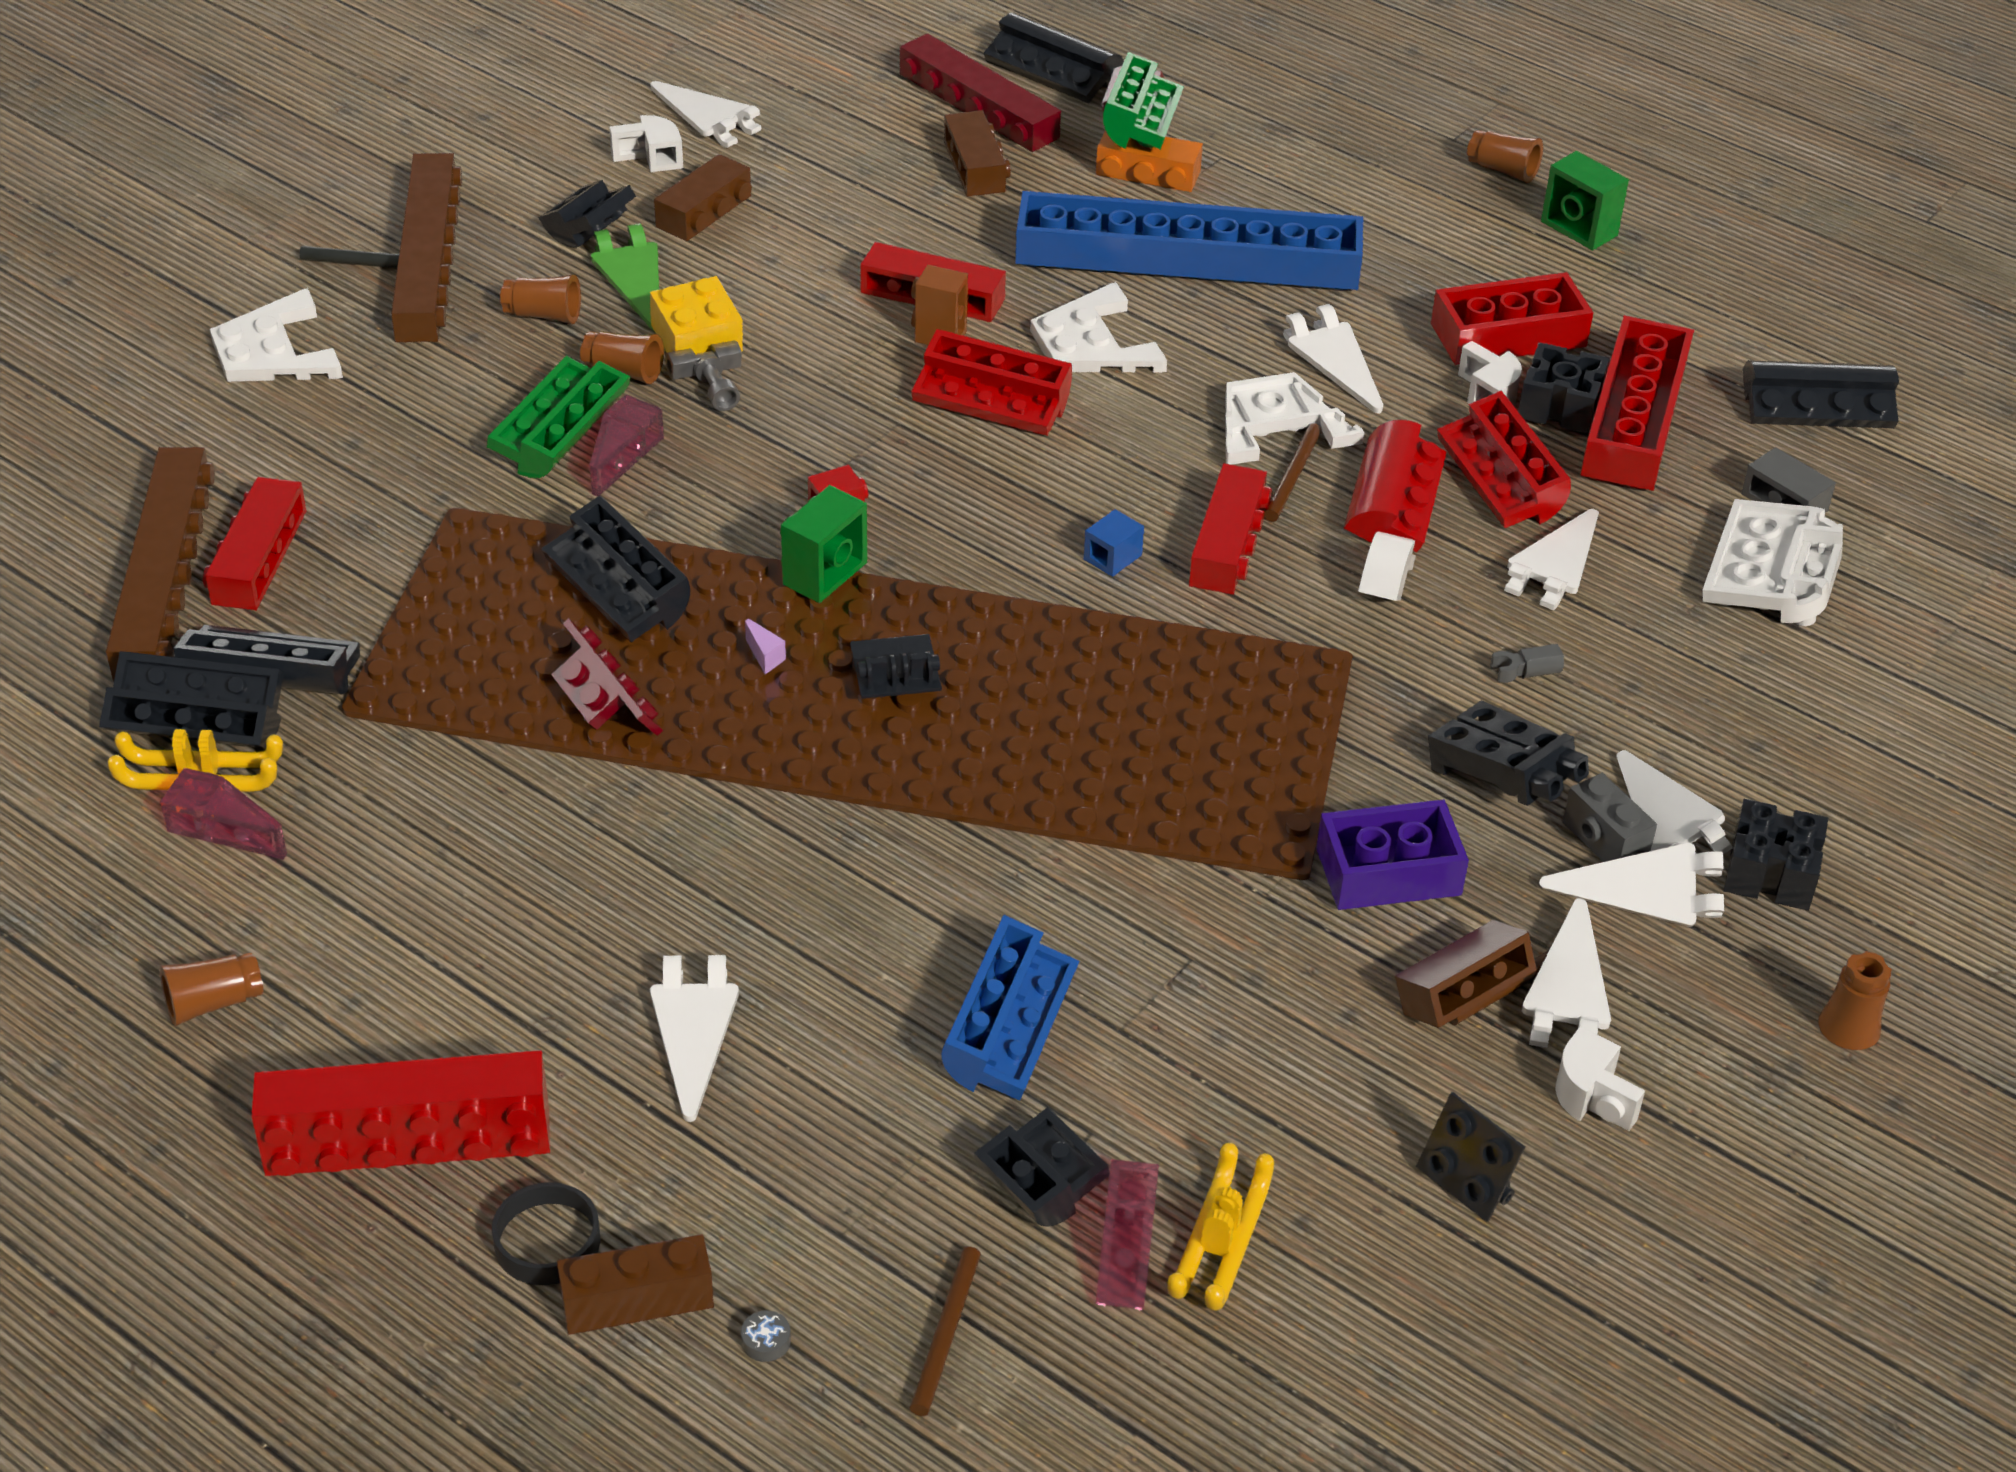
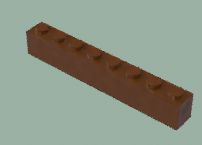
M413 153L391 311L395 342H438L440 327H446L445 306H448L449 303L447 285H451L452 245L456 243L455 225H458L457 206H460L459 187H462L461 166H455L454 153Z
M205 447L158 448L106 649L113 681L120 651L173 657L171 641L172 638H177L179 634L178 611H184L185 608L184 586L191 583L190 561L197 557L196 536L203 532L202 510L208 509V485H213L215 480L214 464L207 462Z

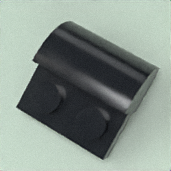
M600 180L582 186L538 218L545 230L556 241L565 246L576 248L591 239L595 231L603 230L620 218L622 213L627 211L625 205L633 200L636 195L630 185L609 191L604 181Z
M1049 1107L1017 1131L1009 1125L974 1152L977 1163L1039 1225L1045 1227L1060 1224L1076 1214L1075 1203L1110 1176L1108 1164Z

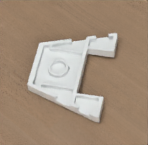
M1117 282L1108 284L1030 320V332L1045 357L1072 363V372H1100L1101 366L1119 367L1122 372H1135L1136 367H1153V372H1166L1167 359L1156 342L1120 348L1100 316L1127 311L1128 299Z
M308 288L210 329L211 339L227 382L275 380V375L295 374L297 380H311V374L328 373L329 379L343 378L341 365L333 348L296 356L283 326L288 323L317 318L316 307Z
M1295 372L1226 383V464L1233 465L1258 461L1260 448L1254 436H1266L1269 433L1287 430L1299 431L1315 423L1321 427L1322 433L1331 449L1363 444L1364 431L1358 425L1350 426L1345 421V414L1338 408L1330 409L1322 402L1323 396Z

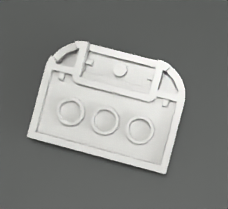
M1734 499L1702 590L1703 602L1754 607L1761 610H1781V623H1795L1799 626L1814 624L1816 616L1827 606L1842 558L1843 525L1836 524L1826 518L1825 509L1818 507Z

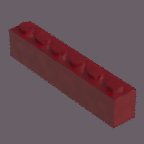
M926 33L900 46V75L963 112L983 110L987 122L993 124L995 131L1033 153L1060 138V109L948 44Z

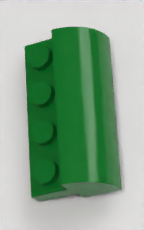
M1130 52L1126 55L1103 112L1104 128L1111 140L1124 149L1129 138L1135 139L1144 147L1161 149L1184 86L1154 75L1158 63Z
M565 356L488 435L487 447L517 462V474L528 478L544 477L626 391L629 386L630 376L601 361H598L590 368Z

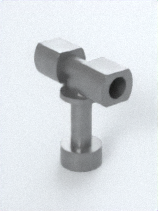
M736 340L712 344L711 351L695 354L691 348L666 353V368L670 378L674 380L696 375L699 380L708 382L710 384L708 397L715 409L719 411L730 410L740 400V393L735 384L729 379H723L721 376L723 370L741 367L742 352Z

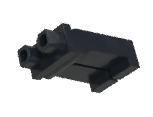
M1482 700L1458 715L1457 720L1452 719L1428 735L1432 771L1445 775L1452 769H1456L1496 784L1507 795H1517L1518 802L1526 806L1538 798L1552 802L1561 796L1564 789V780L1568 778L1579 783L1589 775L1588 756L1575 751L1574 736L1566 733L1559 736L1549 729Z

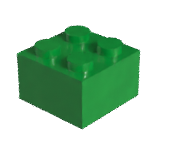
M1576 150L1550 166L1541 222L1593 251L1618 236L1629 179Z
M829 485L817 496H813L795 514L787 517L781 524L780 529L783 585L821 603L867 564V503Z

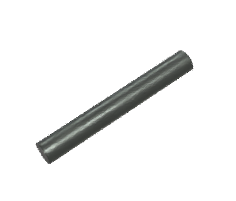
M301 246L300 248L301 260L398 268L399 254Z

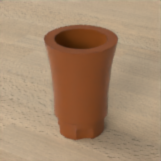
M1476 130L1473 132L1472 138L1468 143V161L1505 173L1528 184L1535 178L1543 156V141L1541 138L1519 137L1493 131Z
M574 274L547 278L519 277L517 279H505L500 291V303L503 312L506 314L552 319L575 324L581 307L580 283L578 277Z
M589 331L584 335L583 343L580 346V359L588 367H593L598 361H601L629 375L633 379L646 384H652L656 381L662 369L664 346L658 334L634 335L601 331L600 333Z
M1868 951L1862 954H1852L1847 960L1846 965L1842 968L1837 985L1818 1018L1822 1034L1833 1044L1849 1050H1863L1872 1047L1878 1042L1881 1036L1882 1014L1891 978V968L1886 965L1882 956Z
M246 953L237 957L235 954L192 963L159 966L165 1003L175 1027L206 1013L246 1002L247 998L263 995L264 992L260 968L253 953Z

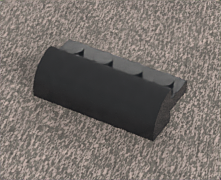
M1009 13L998 22L1001 31L983 53L986 62L1088 104L1101 87L1108 88L1114 68L1121 67L1124 63L1122 56L1016 13Z
M1748 360L1742 369L1745 400H1749L1751 424L1895 429L1899 422L1895 392L1899 384V377L1893 365Z
M601 495L570 515L569 518L573 527L542 548L545 558L630 642H633L658 623H661L668 630L678 621L688 605L690 599L688 578Z
M203 625L200 630L188 629L174 647V655L177 658L280 669L284 673L282 688L342 695L349 690L348 674L360 658V642Z
M120 651L113 688H106L99 727L103 730L173 737L175 729H185L189 740H198L202 730H212L215 743L266 748V739L270 735L277 734L282 716L277 713L284 673L280 669Z

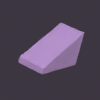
M747 619L745 621L746 641L763 672L767 674L786 660L785 640L752 620Z

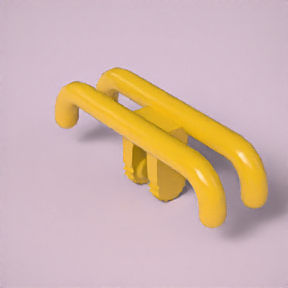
M175 729L172 737L173 750H148L136 746L130 734L122 731L115 736V745L119 753L128 761L143 766L177 767L178 774L134 772L126 766L124 759L119 755H113L108 759V769L113 778L120 784L139 790L261 791L271 786L277 778L276 762L283 754V740L279 735H270L266 739V749L259 752L217 751L213 731L202 730L198 738L199 751H192L186 730ZM218 768H260V773L257 775H216Z
M1225 1143L1220 1148L1212 1183L1177 1271L1169 1276L1167 1283L1169 1295L1175 1299H1182L1186 1296L1192 1285L1204 1252L1222 1256L1223 1258L1213 1284L1209 1285L1205 1290V1305L1213 1311L1223 1308L1230 1294L1265 1202L1275 1163L1273 1157L1267 1153L1257 1157L1251 1185L1243 1204L1240 1192L1230 1187L1238 1159V1148L1233 1143Z

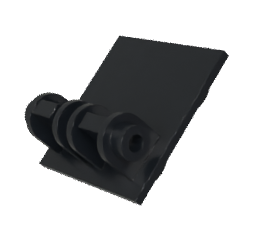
M929 634L850 642L861 699L942 691L938 670H940L939 655H934Z
M1451 1092L1416 1167L1488 1222L1498 1203L1506 1205L1512 1199L1515 1191L1510 1187L1509 1180L1526 1147L1457 1094Z

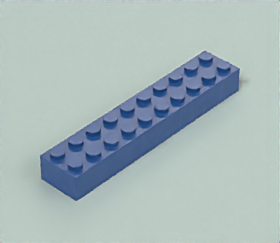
M1022 191L1016 229L1015 264H1023L1030 267L1049 266L1067 270L1076 268L1098 272H1128L1133 275L1154 274L1165 277H1194L1201 280H1231L1237 283L1246 281L1266 283L1268 285H1299L1304 288L1325 287L1336 290H1358L1363 258V216Z

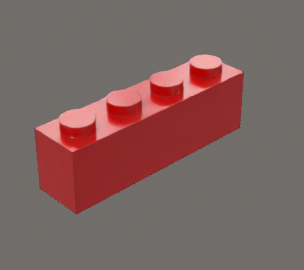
M879 242L873 244L860 264L861 293L915 305V298L911 296L914 279L922 275L927 265L968 273L967 317L992 322L1005 300V270Z
M1223 463L1191 557L1190 587L1234 595L1238 581L1246 580L1249 568V558H1246V556L1253 557L1257 541V534L1253 533L1261 532L1264 520V510L1261 509L1268 508L1271 498L1272 487H1266L1267 471Z
M257 477L250 491L245 492L242 506L238 514L231 518L229 531L225 539L219 541L215 558L211 565H207L204 570L203 585L205 588H208L211 605L257 611L307 512L302 482Z

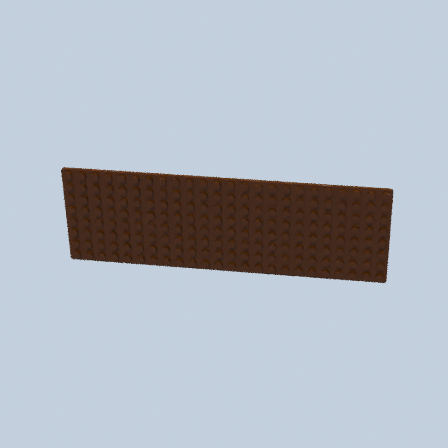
M451 508L447 511L342 705L343 714L351 718L1267 875L1307 880L1311 875L1321 813H1323L1353 655L1348 651L1335 648H1325L859 572L852 575L821 603H818L783 585L782 565L779 559L651 538L646 539L688 578L690 599L682 616L668 630L661 623H658L633 642H630L545 558L542 548L573 526L465 508ZM568 618L580 629L587 625L602 640L603 643L598 648L601 651L604 648L607 649L621 664V667L616 671L619 674L625 672L640 688L635 694L638 699L644 696L659 712V715L654 719L664 730L658 736L655 735L636 718L626 704L597 730L586 721L551 675L581 648L563 625ZM747 619L752 620L785 640L786 660L767 674L763 672L746 641L745 621ZM923 634L930 635L934 655H939L940 670H938L942 691L861 699L850 642Z

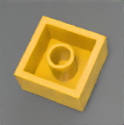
M717 276L650 292L651 326L655 333L661 337L667 353L691 348L695 354L711 351L712 344L733 340L738 342L741 352H743L742 318Z

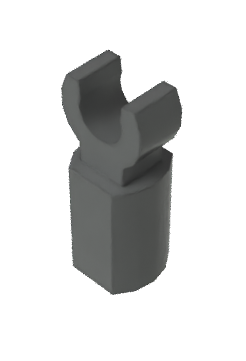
M1558 644L1520 649L1515 654L1508 651H1498L1492 654L1490 666L1492 669L1499 668V682L1508 683L1515 680L1517 676H1522L1524 679L1562 672L1564 668V654Z

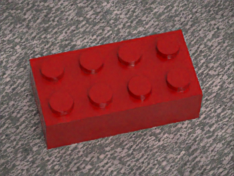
M1568 272L1436 289L1431 325L1454 365H1460L1462 347L1470 341L1477 343L1499 357L1508 351L1516 357L1534 355L1539 342L1567 348V351L1587 347L1594 312Z

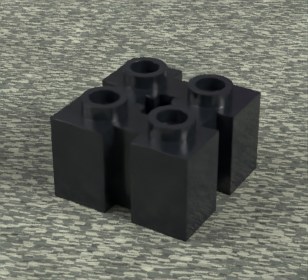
M1539 342L1533 356L1532 365L1529 367L1523 383L1518 412L1525 420H1530L1533 423L1546 424L1548 419L1561 422L1560 427L1568 431L1589 434L1610 358L1582 351L1580 356L1566 354L1567 348Z
M1743 799L1734 831L1733 848L1730 852L1731 858L1727 869L1724 892L1758 899L1759 892L1775 895L1776 904L1809 911L1820 877L1823 858L1822 849L1826 838L1829 817L1794 810L1793 817L1778 814L1776 805Z

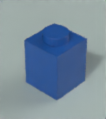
M1114 509L1085 530L1083 560L1108 575L1115 576L1142 556L1144 526Z

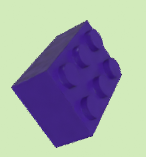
M1445 799L1321 813L1316 849L1338 910L1462 896L1469 859Z

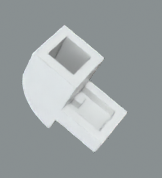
M640 115V123L609 127L613 162L646 158L651 172L683 168L682 139L677 126L672 121L659 116Z
M1473 341L1462 347L1458 375L1471 382L1467 403H1473L1502 390L1514 406L1517 400L1522 366L1518 358L1509 351L1499 357Z
M1377 531L1367 555L1358 592L1394 601L1401 600L1407 572L1413 569L1416 555L1412 554L1415 540Z
M1582 1026L1579 1027L1564 1048L1556 1081L1557 1098L1565 1111L1578 1121L1589 1110L1604 1120L1630 1131L1638 1120L1645 1090L1614 1075L1621 1046Z

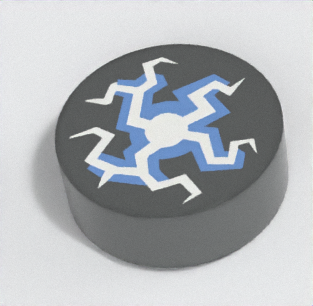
M759 1311L749 1316L741 1328L744 1352L750 1358L761 1362L774 1361L785 1355L791 1344V1330L787 1319L774 1311Z

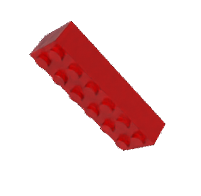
M1626 315L1623 316L1588 436L1580 476L1590 477L1598 481L1623 484L1635 489L1654 491L1695 329Z
M542 1050L254 1072L251 1117L265 1176H291L300 1173L340 1172L350 1169L388 1168L412 1164L431 1165L439 1162L480 1161L487 1158L529 1157L550 1153V1114Z

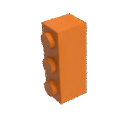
M1105 130L1097 146L1096 175L1192 192L1201 171L1203 143L1165 137L1161 149H1158L1156 147H1144L1135 139L1129 138L1124 149L1114 143Z

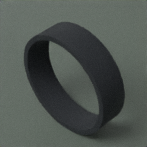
M544 1182L524 1187L505 1199L495 1213L492 1223L495 1255L503 1270L516 1280L542 1286L560 1283L557 1262L535 1264L522 1261L508 1253L500 1242L502 1233L508 1223L519 1213L531 1207L544 1204H560L578 1210L590 1221L593 1229L585 1245L568 1258L595 1254L599 1251L601 1242L598 1212L594 1203L581 1190L563 1183Z

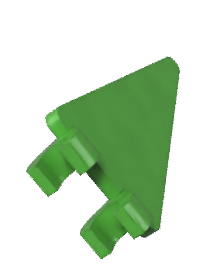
M641 223L628 225L627 230L631 240H628V246L613 249L611 237L607 229L595 231L594 237L597 246H595V252L591 254L592 263L643 321L654 330L651 326L650 292L659 290L658 244L646 241Z

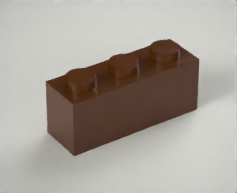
M983 110L944 115V144L966 196L1006 192V179L1011 176L1010 163L1008 158H1003L1000 140H995L993 124L987 122Z
M716 155L654 198L656 228L684 241H689L751 196L750 167L723 155Z
M1492 920L1395 975L1403 1014L1440 1028L1534 973L1537 969L1529 932Z
M703 1234L557 1260L568 1335L714 1308L712 1273Z

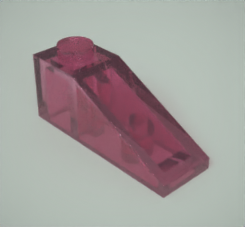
M625 394L619 401L607 409L602 418L589 465L592 495L596 497L601 495L664 439L661 408Z
M183 768L160 801L167 832L282 860L287 855L282 825L222 776Z
M1111 1159L1096 1305L1144 1310L1159 1164Z

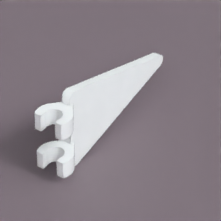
M659 81L650 83L651 90L700 134L706 137L714 135L718 143L725 148L738 143L737 138L729 133L730 130L736 128V122L748 135H753L761 130V125L753 121V118L760 115V110L755 106Z
M1326 304L1316 308V312L1320 315L1321 320L1314 321L1313 326L1315 330L1308 331L1306 321L1301 313L1297 312L1286 315L1285 320L1291 328L1285 329L1283 335L1288 341V346L1372 412L1381 413L1383 402L1352 328L1347 322L1339 323L1333 306Z
M1595 509L1587 510L1508 560L1507 567L1509 569L1508 575L1512 577L1506 584L1504 591L1520 596L1529 578L1544 583L1543 589L1547 591L1540 600L1539 605L1553 611L1558 607L1565 592L1576 594L1599 512Z
M1622 750L1618 752L1617 760L1631 800L1657 823L1651 851L1684 843H1693L1702 836L1714 852H1723L1725 854L1733 848L1720 826L1725 821V816L1720 809L1628 751Z
M1684 843L1541 877L1539 882L1541 889L1577 899L1582 898L1585 901L1687 927H1692L1696 923V916L1722 918V913H1724V894L1711 893L1696 896V874L1711 877L1722 876L1723 852L1695 854V846L1692 843Z
M1582 898L1574 901L1523 1002V1014L1534 1017L1529 1045L1548 1047L1553 1020L1576 1024L1578 1029L1582 1026L1595 1034L1598 1033V1029H1608L1610 1026L1611 1016L1588 905Z
M708 955V984H683L682 956H663V984H655L650 988V996L682 1116L687 1122H692L697 1118L739 996L738 986L733 983H727L726 955Z

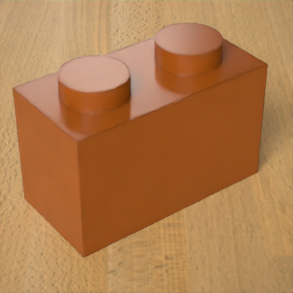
M927 265L922 275L916 277L912 285L911 296L915 298V308L912 313L911 326L915 327V342L929 345L936 329L960 335L966 334L968 273Z

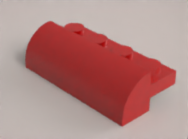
M936 329L923 355L925 365L911 390L913 401L1048 436L1056 417H1062L1068 401L1072 381V363Z
M1502 390L1468 404L1470 415L1437 429L1438 440L1504 528L1533 516L1539 524H1542L1556 515L1566 503L1571 491L1570 477Z
M1392 420L1378 426L1369 436L1344 529L1371 543L1377 531L1415 540L1413 551L1416 553L1423 546L1447 451L1439 448L1435 443L1419 437L1421 424L1409 420Z

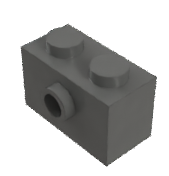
M1603 772L1570 787L1562 823L1603 862L1651 851L1657 823Z

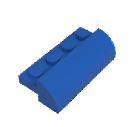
M1004 914L943 1046L941 1056L943 1065L950 1076L966 1089L974 1092L979 1082L1020 1101L1080 961L1041 944L1040 941L1044 932Z

